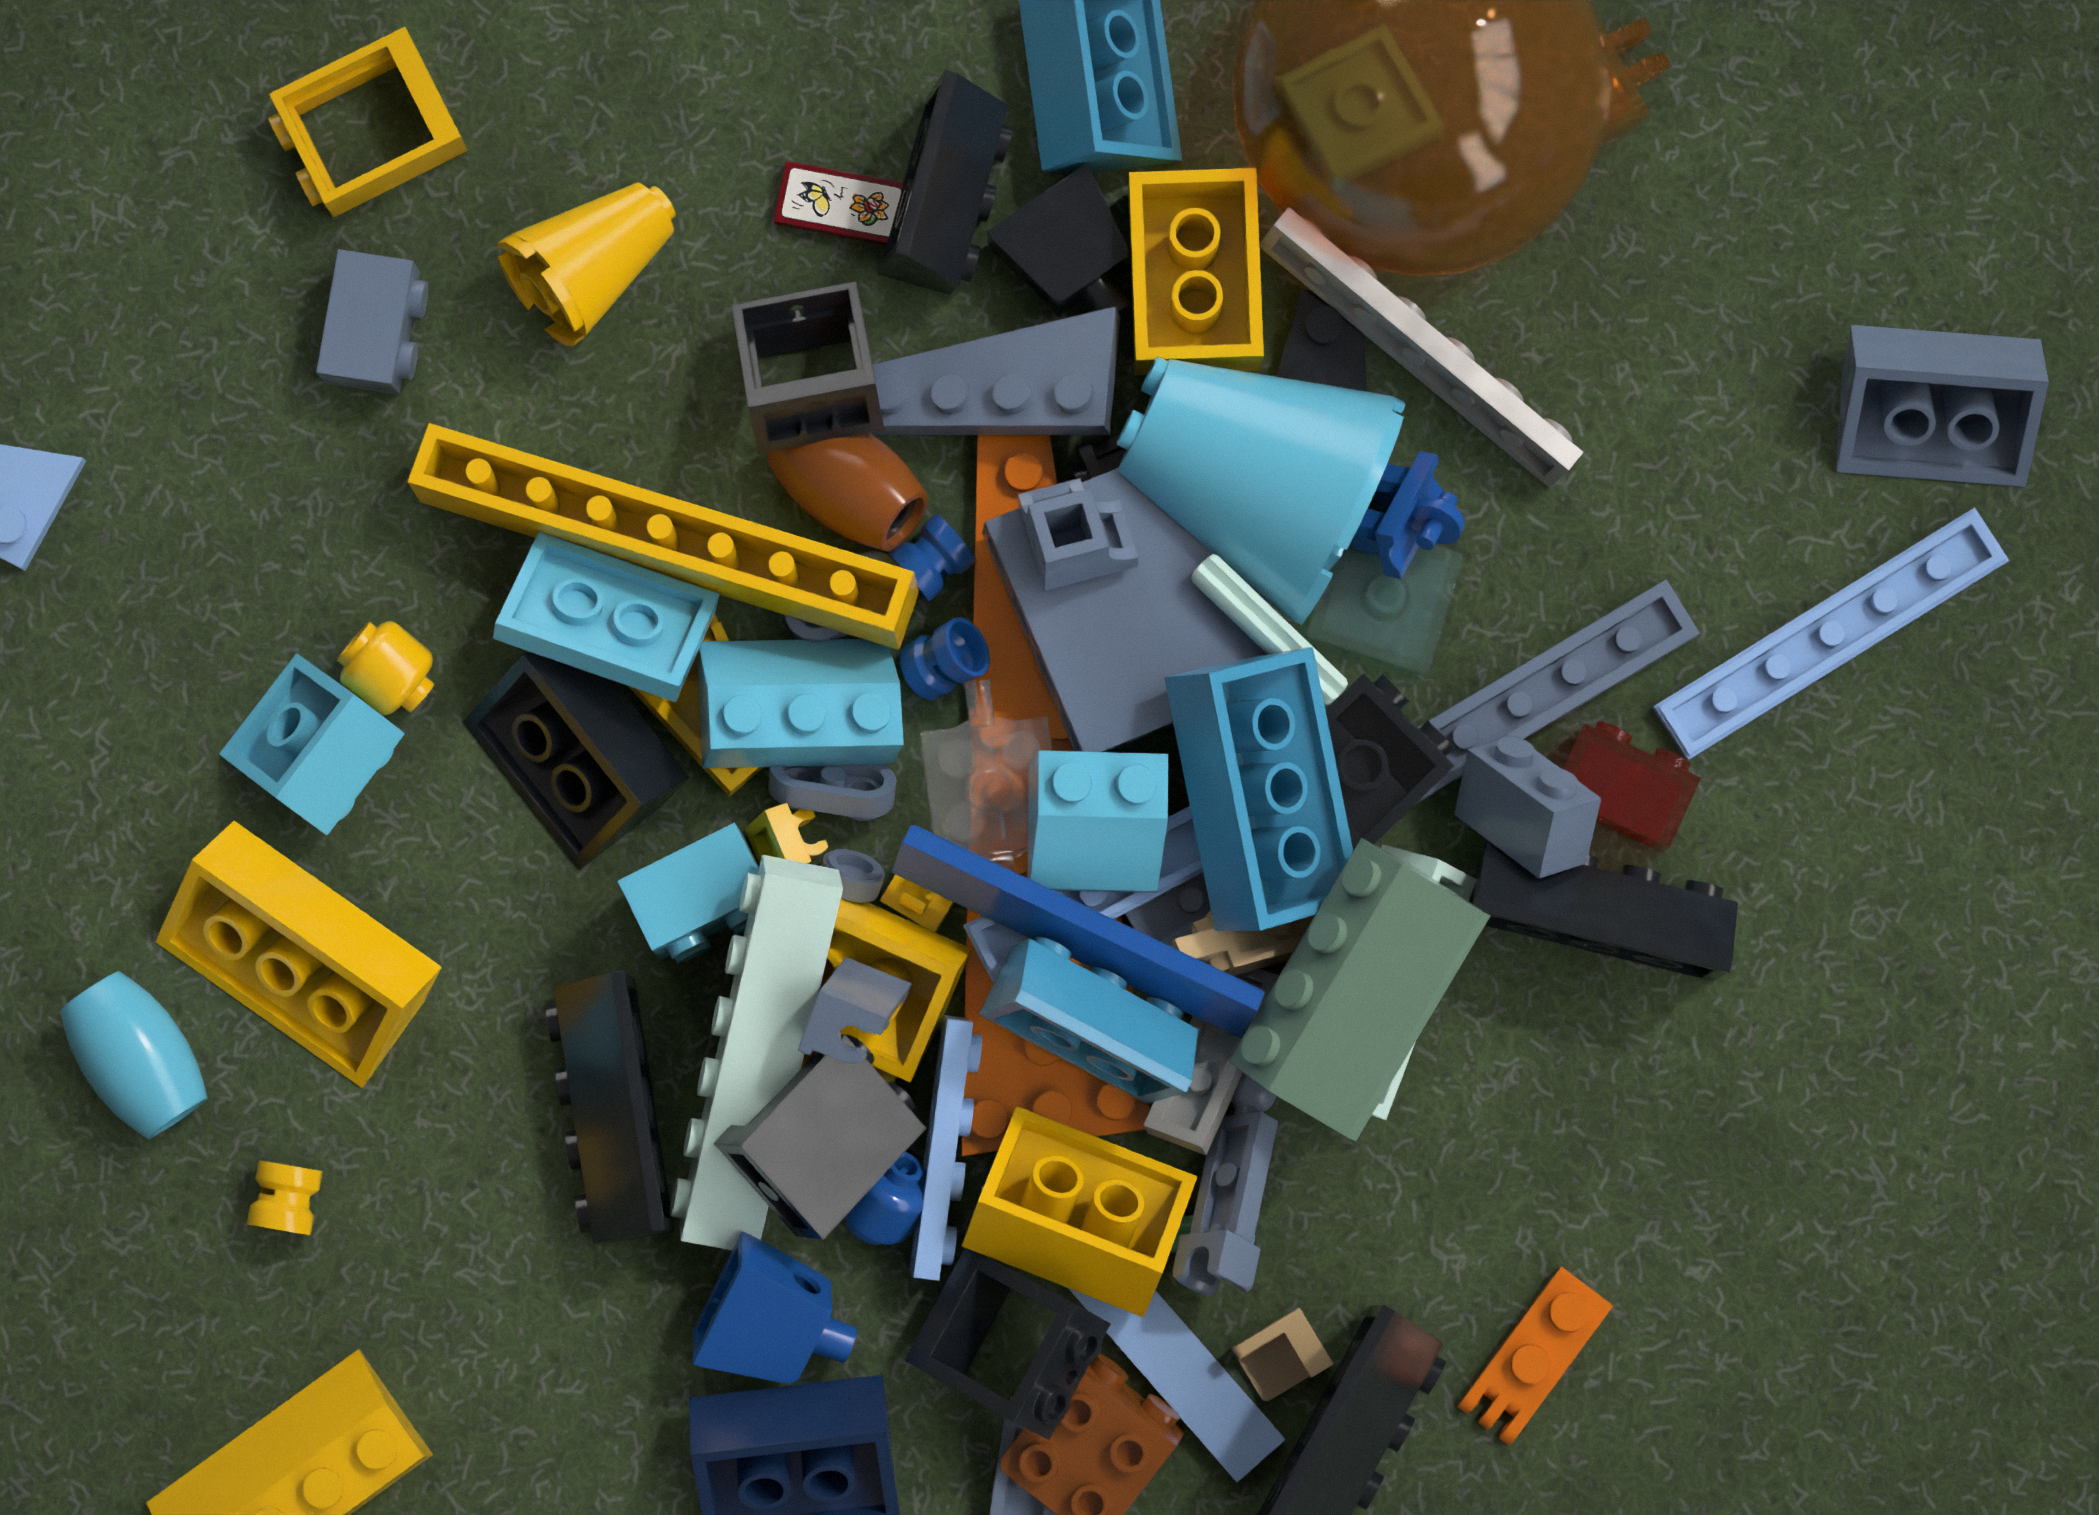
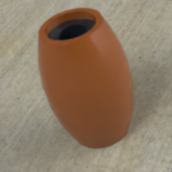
M871 433L833 438L816 443L769 451L767 453V463L787 494L818 522L853 542L883 551L894 550L907 540L925 514L928 505V495L908 465L889 446Z

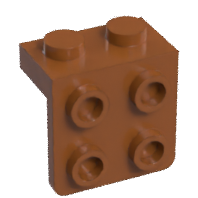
M1098 1354L1095 1360L1089 1364L1071 1398L1067 1414L1057 1424L1050 1440L1024 1428L1001 1458L1000 1466L1007 1476L1057 1515H1124L1177 1447L1186 1430L1177 1424L1180 1417L1169 1404L1153 1394H1149L1146 1399L1125 1383L1128 1375L1119 1365L1108 1357Z

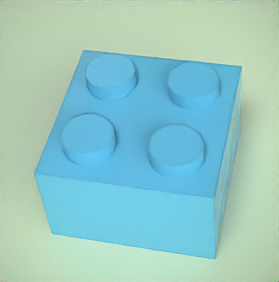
M734 822L618 880V883L651 950L662 960L671 956L672 959L676 960L677 964H680L712 948L708 937L728 927L730 930H733L735 935L744 933L749 913L740 912L739 910L742 888L746 874L758 875L759 866L744 835Z

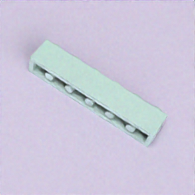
M762 855L758 875L746 874L739 908L740 912L749 913L744 936H732L726 960L725 973L734 975L730 997H718L712 1021L711 1034L720 1036L715 1059L704 1058L699 1076L697 1095L706 1097L701 1119H690L685 1137L683 1155L692 1157L688 1179H676L672 1193L670 1216L679 1218L681 1241L733 1250L741 1232L761 1240L769 1206L714 1145V1142L730 1125L748 1126L801 1069L804 1053L797 1050L820 990L843 892L838 869Z

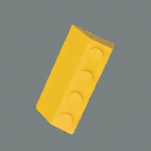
M235 821L227 826L192 859L155 941L361 1088L367 1083L422 1006L442 968L418 949Z
M358 1349L150 1499L146 1504L151 1515H351L433 1454Z

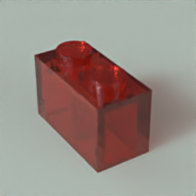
M1598 721L1595 728L1583 724L1574 738L1561 769L1572 773L1581 784L1601 797L1596 819L1597 823L1663 853L1671 846L1701 777L1688 772L1691 763L1677 754L1656 748L1654 754L1651 755L1630 745L1633 736L1612 724Z

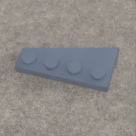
M1111 307L873 364L885 430L869 433L872 435H1110L1121 316L1116 307Z

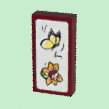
M786 161L774 224L886 245L903 183Z

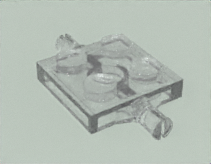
M980 680L978 683L981 706L978 701L976 681H971L963 684L966 693L969 721L955 728L925 731L919 734L931 832L1015 872L1014 859L1028 852V761L1038 750L1052 751L1048 717L1015 721L994 717L990 688L991 681Z

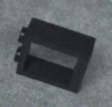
M856 281L732 305L748 409L758 453L885 430ZM795 305L803 306L800 310H791ZM852 341L857 369L763 386L759 358Z
M965 1248L905 1361L1008 1420L1050 1440L1057 1424L1067 1414L1071 1398L1089 1364L1099 1354L1102 1340L1111 1323L989 1257ZM1012 1288L1056 1312L1057 1315L1014 1396L1009 1400L965 1374Z

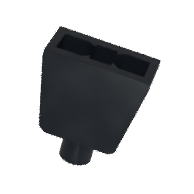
M1086 164L987 231L988 245L992 251L1058 316L1081 300L1090 312L1116 307L1120 316H1123L1132 307V304L1113 279L1130 267L1131 254L1096 180Z

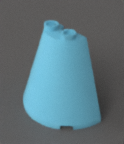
M1157 356L1141 388L1142 392L1150 395L1146 411L1143 415L1132 410L1118 438L1116 445L1126 449V452L1117 471L1208 550L1218 555L1244 581L1288 619L1302 625L1332 579L1333 573L1329 572V570L1339 560L1343 550L1348 549L1366 513L1389 461L1404 417L1395 412L1402 413L1405 402L1390 395L1172 359L1166 361Z

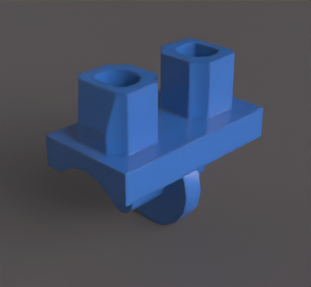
M1419 451L1411 468L1387 464L1374 497L1376 505L1389 508L1386 513L1367 509L1352 539L1355 550L1380 556L1384 576L1402 579L1419 547L1431 550L1435 544L1449 545L1455 543L1465 528V520L1455 507L1458 502L1457 497L1450 492H1445L1434 478L1433 472L1439 463L1437 454Z

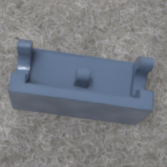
M845 957L820 989L797 1051L810 1055L814 1050L849 1064L863 1062L867 1057V1053L859 1047L846 1045L841 1038V1031L845 1026L852 1025L858 1027L862 1032L881 1035L889 1026V1019L901 1002L904 1003L912 983Z

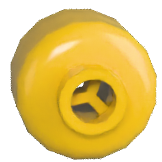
M393 621L384 622L378 627L368 622L337 659L344 666L340 674V682L343 687L382 716L392 714L400 706L411 713L435 684L426 677L432 667V653Z

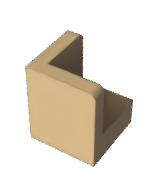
M1300 1308L1294 1309L1231 1347L1263 1401L1272 1400L1306 1378H1312L1333 1365V1362Z

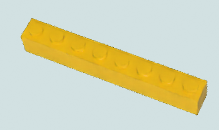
M431 423L428 424L407 481L421 503L536 538L540 531L716 592L722 596L897 650L901 647L919 594L914 571Z

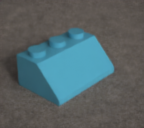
M831 639L822 642L807 640L702 641L697 653L702 768L887 765L894 763L904 745L900 681L890 647L865 639Z

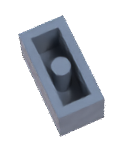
M338 249L316 371L325 384L399 395L402 379H413L417 364L418 345L416 342H409L413 318L422 319L424 317L428 301V282L420 280L421 273L413 260Z
M1517 736L1503 737L1498 741L1468 749L1454 815L1536 877L1542 878L1586 864L1601 797L1581 784L1572 773L1559 768L1537 752L1528 741Z

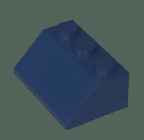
M883 1375L689 1397L690 1455L702 1515H900Z

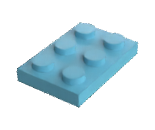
M539 531L495 622L493 639L676 702L715 614L720 594Z

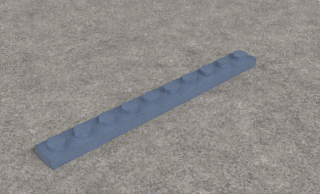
M1667 579L1429 720L1455 747L1446 756L1455 766L1416 804L1462 777L1468 749L1498 741L1503 737L1517 736L1525 740L1696 638L1700 633ZM1204 873L1124 914L1130 926L1169 946L1173 945L1172 941L1174 939L1193 934L1190 926L1193 925L1192 923L1204 919L1211 910Z

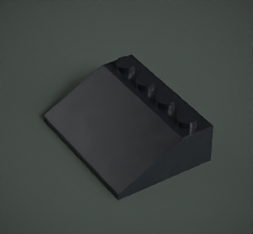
M1371 1305L1257 1515H1351L1356 1505L1366 1510L1384 1478V1475L1375 1471L1384 1452L1389 1448L1397 1453L1414 1424L1415 1418L1406 1412L1419 1390L1429 1395L1445 1367L1446 1361L1437 1356L1444 1343L1385 1305Z

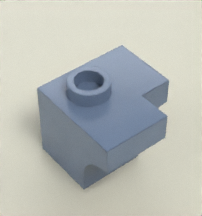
M1080 478L1018 494V507L1044 591L1138 567V553L1120 499L1095 501L1091 488L1084 489Z

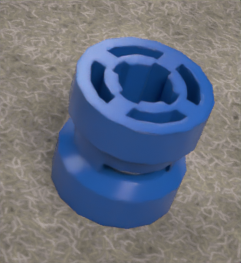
M937 513L921 526V534L916 538L917 542L915 544L902 542L888 554L901 568L914 571L919 595L926 602L932 600L943 590L944 576L949 577L953 573L962 574L977 561L960 536Z
M960 617L953 618L934 630L933 636L921 635L908 642L902 648L900 663L905 680L911 689L924 699L937 700L950 693L956 687L957 682L969 683L988 671L990 654L985 638L979 629L970 621Z

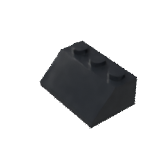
M945 70L926 97L904 176L900 198L878 271V275L949 295L959 286L960 280L970 282L974 274L980 246L971 244L977 220L986 223L990 215L997 189L996 186L987 184L993 161L1003 163L1013 131V127L1003 124L1008 105L958 73Z
M529 651L518 659L463 721L467 729L578 870L584 868L663 806L690 778L613 680Z

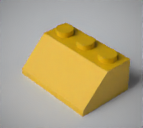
M841 899L820 989L845 957L912 983L906 1000L898 1006L889 1019V1026L881 1035L862 1032L858 1027L852 1025L845 1026L841 1031V1034H849L856 1037L871 1051L875 1059L871 1064L872 1066L911 1082L950 1003L972 948L869 902L861 903Z
M1016 1106L977 1202L962 1247L1144 1318L1165 1268L1197 1176Z

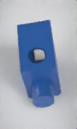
M741 1232L693 1328V1364L703 1368L791 1384L798 1381L812 1353L844 1363L852 1351L857 1328L830 1317L832 1312L831 1282L826 1276L758 1238Z

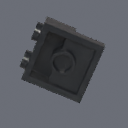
M1363 673L1326 709L1354 850L1361 838L1375 844L1455 766L1446 757L1455 747L1429 720L1418 728L1401 711L1410 701L1383 674L1373 683Z

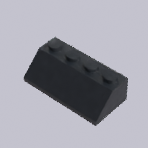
M1486 841L1481 847L1474 876L1477 880L1469 902L1490 915L1485 926L1709 981H1715L1730 973L1733 961L1738 902L1723 899L1724 888L1694 880H1686L1684 889L1660 883L1661 873L1632 865H1624L1622 874L1597 868L1599 858L1589 854L1586 864L1538 878L1491 842Z
M625 970L554 987L556 1003L546 1004L545 1011L550 1040L552 1043L562 1041L565 1067L555 1068V1076L561 1106L572 1105L575 1130L565 1132V1141L571 1170L581 1168L585 1194L575 1196L581 1234L591 1232L593 1244L596 1245L675 1232L673 1217L670 1216L671 1203L635 978Z

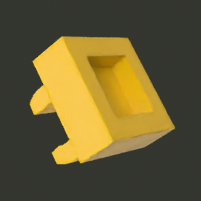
M785 803L764 810L744 830L759 866L762 855L807 864L820 856L828 848L826 840L818 841L815 844H807L803 842L798 827L808 824L816 817L814 811L801 809L792 814L788 804Z
M896 874L879 900L882 904L912 922L934 932H937L954 904L953 901Z

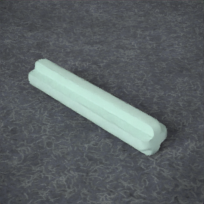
M1212 554L1208 556L1194 570L1191 577L1192 582L1267 654L1313 647L1218 555ZM1313 647L1324 705L1326 707L1332 704L1346 689L1348 682Z

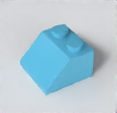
M296 653L219 755L325 835H328L336 823L351 811L356 797L375 772L389 761L395 746L405 733L348 689Z
M1038 750L1028 761L1027 878L1051 890L1156 893L1168 821V754Z

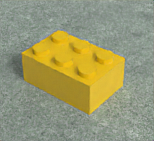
M1256 168L1129 172L1128 205L1135 375H1147L1157 356L1166 361L1172 359L1239 371H1261L1264 358Z

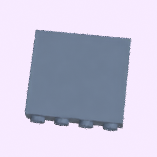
M1118 468L1084 481L1082 485L1084 489L1091 488L1095 501L1121 500L1138 553V567L1044 591L1019 508L986 521L982 530V536L1073 750L1080 752H1108L1173 725L1164 677L1215 664L1268 655L1192 582L1191 577L1194 570L1213 553L1117 471ZM1259 594L1270 605V602Z

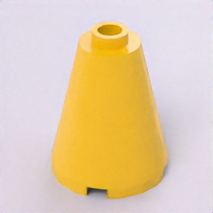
M634 183L507 235L497 243L498 248L505 250V252L498 256L499 265L509 285L528 311L535 304L543 313L549 315L555 323L544 330L563 345L574 346L586 337L673 235L674 227L671 220L676 216L670 200L659 188L652 186L648 189L641 183Z

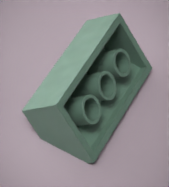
M1361 838L1229 1062L1271 1093L1347 1138L1357 1141L1489 920L1490 915L1405 860Z

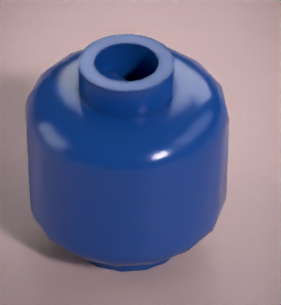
M904 1152L844 1217L847 1227L858 1239L873 1245H891L902 1243L914 1233L920 1223L926 1170L917 1158Z

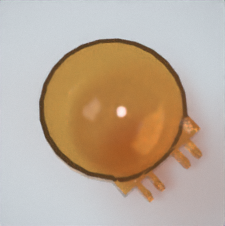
M1256 0L1242 27L1232 76L1235 127L1250 168H1256L1258 183L1281 214L1290 207L1300 217L1315 226L1324 237L1347 256H1355L1373 269L1408 276L1457 274L1505 259L1543 234L1579 194L1602 144L1639 126L1649 114L1636 87L1664 73V71L1671 67V64L1664 52L1650 55L1639 63L1625 68L1618 53L1628 47H1634L1642 43L1653 31L1647 20L1643 18L1607 34L1594 11L1591 0Z

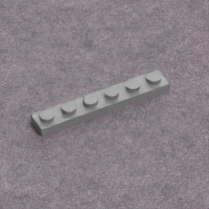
M1288 207L1260 242L1259 246L1262 250L1327 304L1335 308L1345 319L1549 488L1567 473L1582 455L1583 451L1572 443L1570 434L1563 426L1551 419H1543L1523 402V397L1516 387L1504 379L1491 376L1475 362L1472 352L1463 343L1454 338L1443 336L1426 321L1423 311L1415 303L1404 297H1396L1378 282L1375 272L1367 263L1355 256H1347L1330 242L1326 231L1312 218L1304 215L1299 216Z

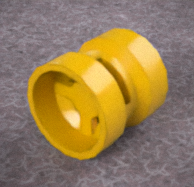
M259 1160L255 1180L262 1188L258 1200L250 1205L247 1224L311 1235L314 1215L309 1209L310 1196L320 1190L323 1171Z

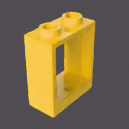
M406 27L269 93L278 113L268 117V120L285 152L296 147L305 168L295 173L312 206L324 202L333 218L468 151ZM398 67L434 140L336 188L300 115Z

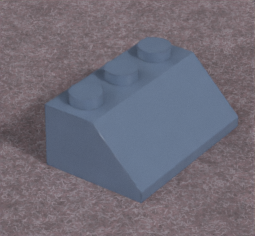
M1850 325L1842 368L1836 472L2026 487L2049 383L2041 339Z

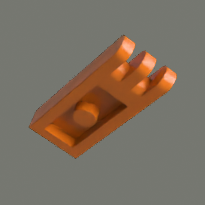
M1562 1266L1559 1267L1458 1403L1457 1407L1468 1414L1478 1405L1482 1395H1485L1492 1403L1477 1423L1489 1430L1505 1410L1513 1418L1505 1424L1498 1438L1510 1446L1613 1305Z

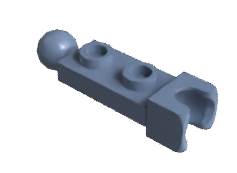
M1243 1073L1231 1099V1103L1235 1107L1234 1115L1223 1117L1206 1155L1190 1234L1180 1236L1173 1266V1276L1179 1283L1206 1296H1213L1217 1292L1220 1279L1230 1282L1242 1292L1246 1293L1251 1290L1261 1250L1252 1243L1278 1125L1277 1120L1263 1112L1273 1106L1277 1096L1245 1073Z

